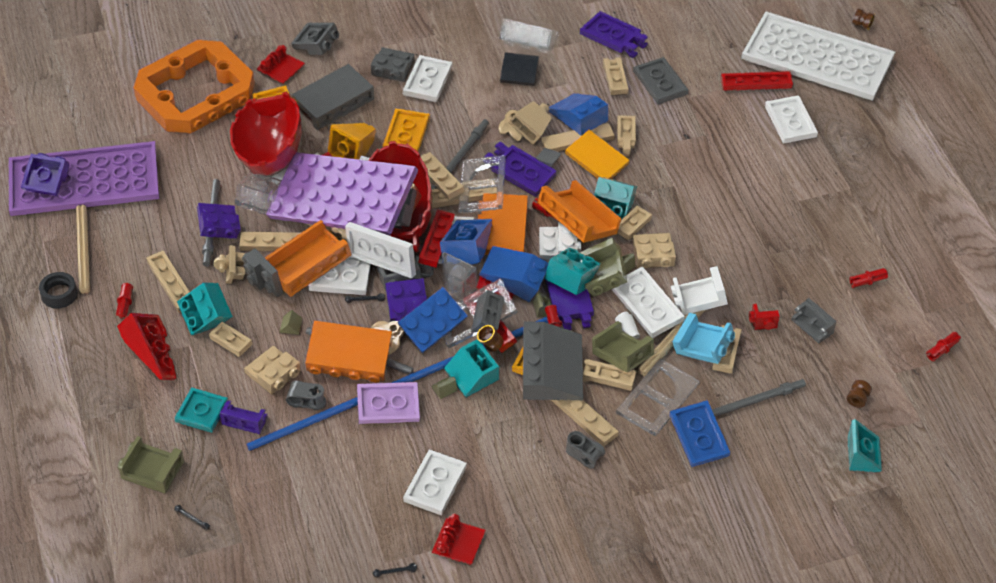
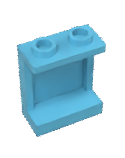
M689 313L672 342L676 354L719 364L721 358L726 355L729 344L734 341L735 332L731 323L727 322L724 328L698 322L696 314Z

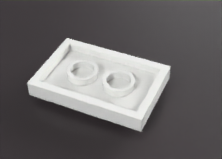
M419 55L403 89V95L437 102L452 69V62Z
M799 95L765 103V108L783 144L817 137L818 132Z
M428 450L403 497V501L442 516L467 468V463Z

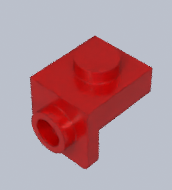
M757 304L752 305V310L749 311V321L753 323L754 330H770L778 327L780 317L778 310L759 312Z

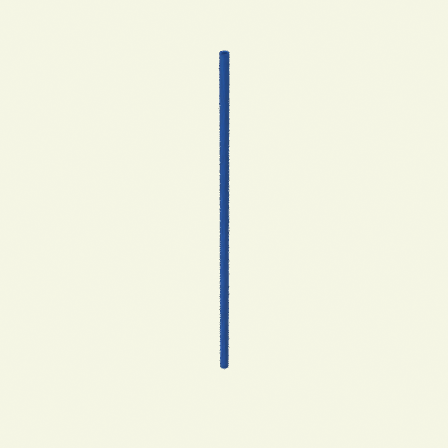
M545 317L535 322L548 323V320ZM523 327L511 332L515 338L523 335ZM454 356L391 383L414 382L444 369ZM355 397L246 444L247 448L251 451L358 405V398Z

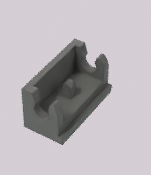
M486 290L478 298L471 329L472 332L477 333L485 325H491L496 331L498 330L504 302L503 296Z
M807 298L805 302L796 307L795 311L797 313L792 316L791 320L818 344L834 333L836 320L810 298Z

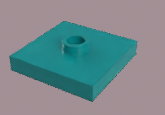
M191 387L174 418L175 422L212 433L221 417L220 412L228 398Z

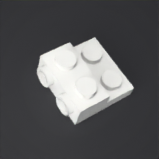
M558 222V227H539V258L550 260L567 248H574L581 252V242H577L579 238L560 222Z

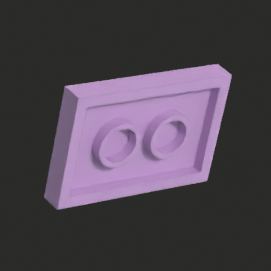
M417 382L357 384L359 424L420 421Z

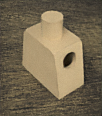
M531 102L517 111L508 123L534 145L551 120V116L548 114L549 107L544 103L539 106L536 102Z

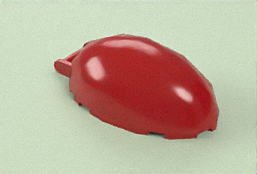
M287 91L282 92L281 95L249 99L244 103L245 107L242 110H238L235 114L236 119L232 122L230 128L231 146L238 159L253 174L274 175L289 165L293 156L298 151L303 132L300 110L295 99L290 97Z
M391 141L389 145L377 149L368 161L415 166L418 169L413 184L416 185L422 197L412 213L410 227L393 228L391 235H388L413 244V251L416 253L419 252V238L425 232L431 218L433 197L429 173L418 151L408 143L399 144L396 141Z

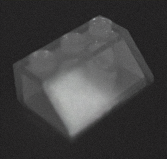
M504 19L499 39L504 40V44L513 46L514 43H519L521 48L530 49V46L537 48L536 51L546 53L547 50L552 51L559 32Z

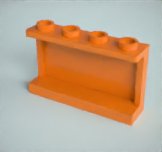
M577 180L572 181L570 189L554 192L548 186L541 187L538 203L583 243L617 234L621 218Z
M483 193V201L479 200V211L482 213L478 214V219H492L486 255L489 254L492 246L524 252L528 195Z
M320 220L267 255L265 259L278 271L282 290L292 297L350 257L351 252L348 243L344 239L339 241L326 229L323 221Z
M314 320L305 362L306 371L316 375L323 373L329 374L332 377L345 376L353 380L366 379L373 383L384 382L389 349L392 345V331Z

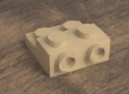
M670 233L633 235L632 240L637 268L675 266L676 256Z
M272 346L246 366L244 371L245 374L272 395L277 390H281L288 381L296 378L301 369L300 362L288 352L282 353L275 346Z

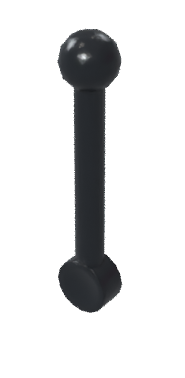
M379 293L377 296L351 297L348 295L345 297L347 303L360 300H385L383 293Z
M181 505L174 507L175 512L187 516L201 525L204 530L207 531L210 528L207 522H202L183 510Z
M410 563L409 566L387 569L381 571L379 569H375L373 571V576L378 578L380 577V575L396 573L408 570L410 572H415L417 570V565L415 563Z

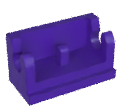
M227 400L220 412L222 425L260 434L268 418V415L265 413L266 410L261 409L257 413L237 408L231 405L232 401Z

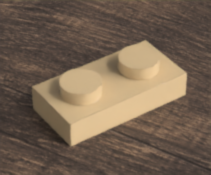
M636 206L621 220L617 234L629 241L633 235L652 219V214Z
M221 322L209 333L211 340L238 357L252 346L251 339L224 322Z

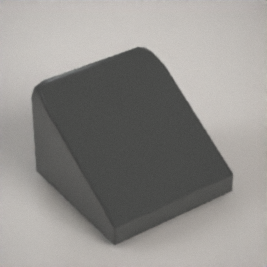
M544 148L536 159L552 168L560 158L561 153Z

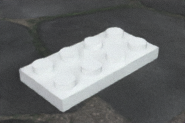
M351 222L345 226L351 257L409 278H413L416 275L413 244Z
M643 267L627 274V283L612 289L651 338L685 321L681 311Z

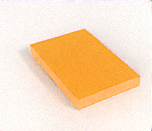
M395 108L382 148L389 145V142L396 141L399 144L408 143L419 152L430 120V114Z
M591 130L585 132L565 150L567 156L597 179L598 177L612 179L630 161Z

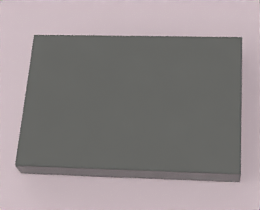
M664 57L633 67V72L657 105L688 95V88Z

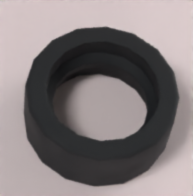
M54 272L48 274L39 284L42 301L48 307L61 309L72 304L77 298L78 291L75 280L68 273ZM57 285L70 287L67 292L58 296L47 294L49 289Z

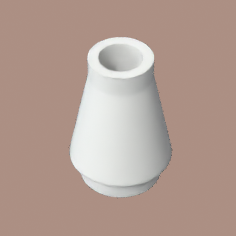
M623 312L615 318L616 322L622 323L623 332L636 339L640 337L632 314Z

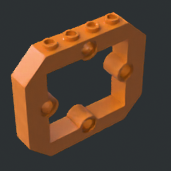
M196 40L140 69L133 88L136 101L167 132L193 133L245 105L244 103L252 97L255 83L253 71L223 42ZM206 60L215 67L218 82L223 84L231 82L233 86L218 94L207 96L205 101L182 113L176 108L174 94L171 91H159L156 86L169 79L180 80L184 78L188 69Z

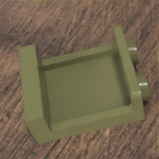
M613 238L579 252L601 263L591 282L585 284V288L593 297L627 283L621 247Z
M617 321L592 338V351L594 355L628 373L654 355V339L647 336L640 341L623 332L622 323Z
M137 436L134 442L130 443L125 457L121 458L118 463L121 479L166 494L184 463L182 450L174 448L172 453L146 445L143 443L142 437Z

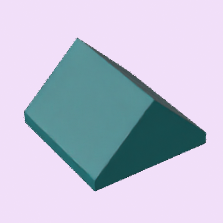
M856 419L852 420L847 437L849 470L882 471L880 437Z

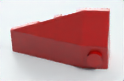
M130 313L117 326L121 338L160 380H175L176 373L173 360L168 354L170 345L165 340L167 331L159 315Z

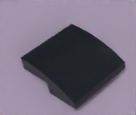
M505 52L500 82L535 86L539 56Z

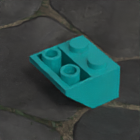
M598 177L594 196L622 220L630 212L638 186L605 177Z
M567 248L549 260L544 279L577 295L586 289L585 284L591 282L601 263L595 261L592 257L579 253L574 248Z
M203 282L177 301L191 335L216 328L221 322L225 323L233 317L219 283Z
M478 339L461 347L444 368L449 377H455L457 387L465 398L499 380L498 364Z

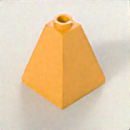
M366 123L333 124L330 127L327 152L333 157L359 160L361 155L366 156L374 142L376 129Z

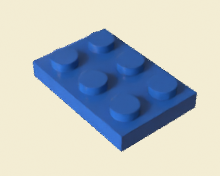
M442 287L401 319L398 325L423 354L466 320L468 315L445 288Z
M708 400L670 411L669 416L691 467L730 456V450Z

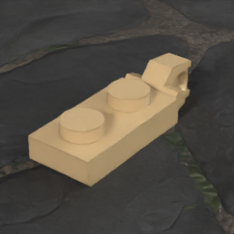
M617 115L618 148H623V156L630 157V148H635L636 143L635 116Z

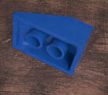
M574 93L549 107L551 114L581 136L588 130H593L609 121L608 104L594 95Z
M492 219L456 220L440 241L443 263H450L451 265L479 263L486 252Z
M492 246L479 275L530 302L539 290L549 263L534 254Z

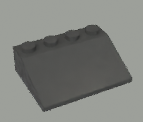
M524 322L523 400H583L582 334L545 322Z

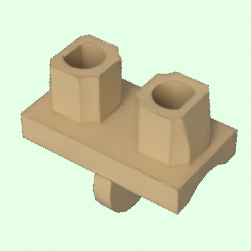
M231 245L229 246V254L226 257L225 255H220L214 260V267L222 273L226 270L227 284H232L233 279L243 280L245 275L244 267L236 266H243L242 257L245 253L235 252V246Z

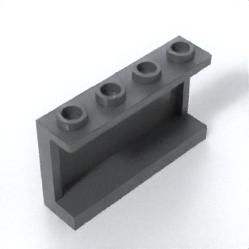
M347 64L303 89L296 91L292 94V98L313 119V127L318 131L374 100V87L350 64Z

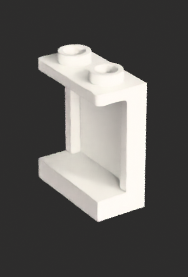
M717 266L710 268L712 277L681 285H678L677 278H673L672 294L675 297L676 307L681 309L683 315L728 304Z

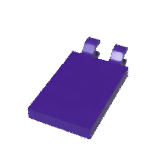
M601 11L580 28L581 35L619 53L626 51L631 58L638 54L635 51L638 46L644 49L648 45V43L644 42L648 39V36L641 34V29Z
M498 142L495 145L497 150L494 152L500 158H497L490 152L484 156L487 159L484 165L491 167L492 172L534 197L540 193L541 187L546 186L556 176L557 172L516 146L512 145L509 148L502 142Z
M545 279L551 304L557 306L559 320L562 321L563 328L572 330V319L577 318L581 319L583 328H590L591 316H594V310L588 290L585 289L575 295Z

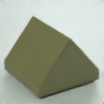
M633 253L623 255L626 274L636 266Z
M539 292L536 293L533 301L537 318L545 317L546 311L544 308L552 305L551 300Z
M293 310L285 314L282 319L280 333L299 335L302 317Z
M446 377L431 386L440 399L457 391L455 377Z

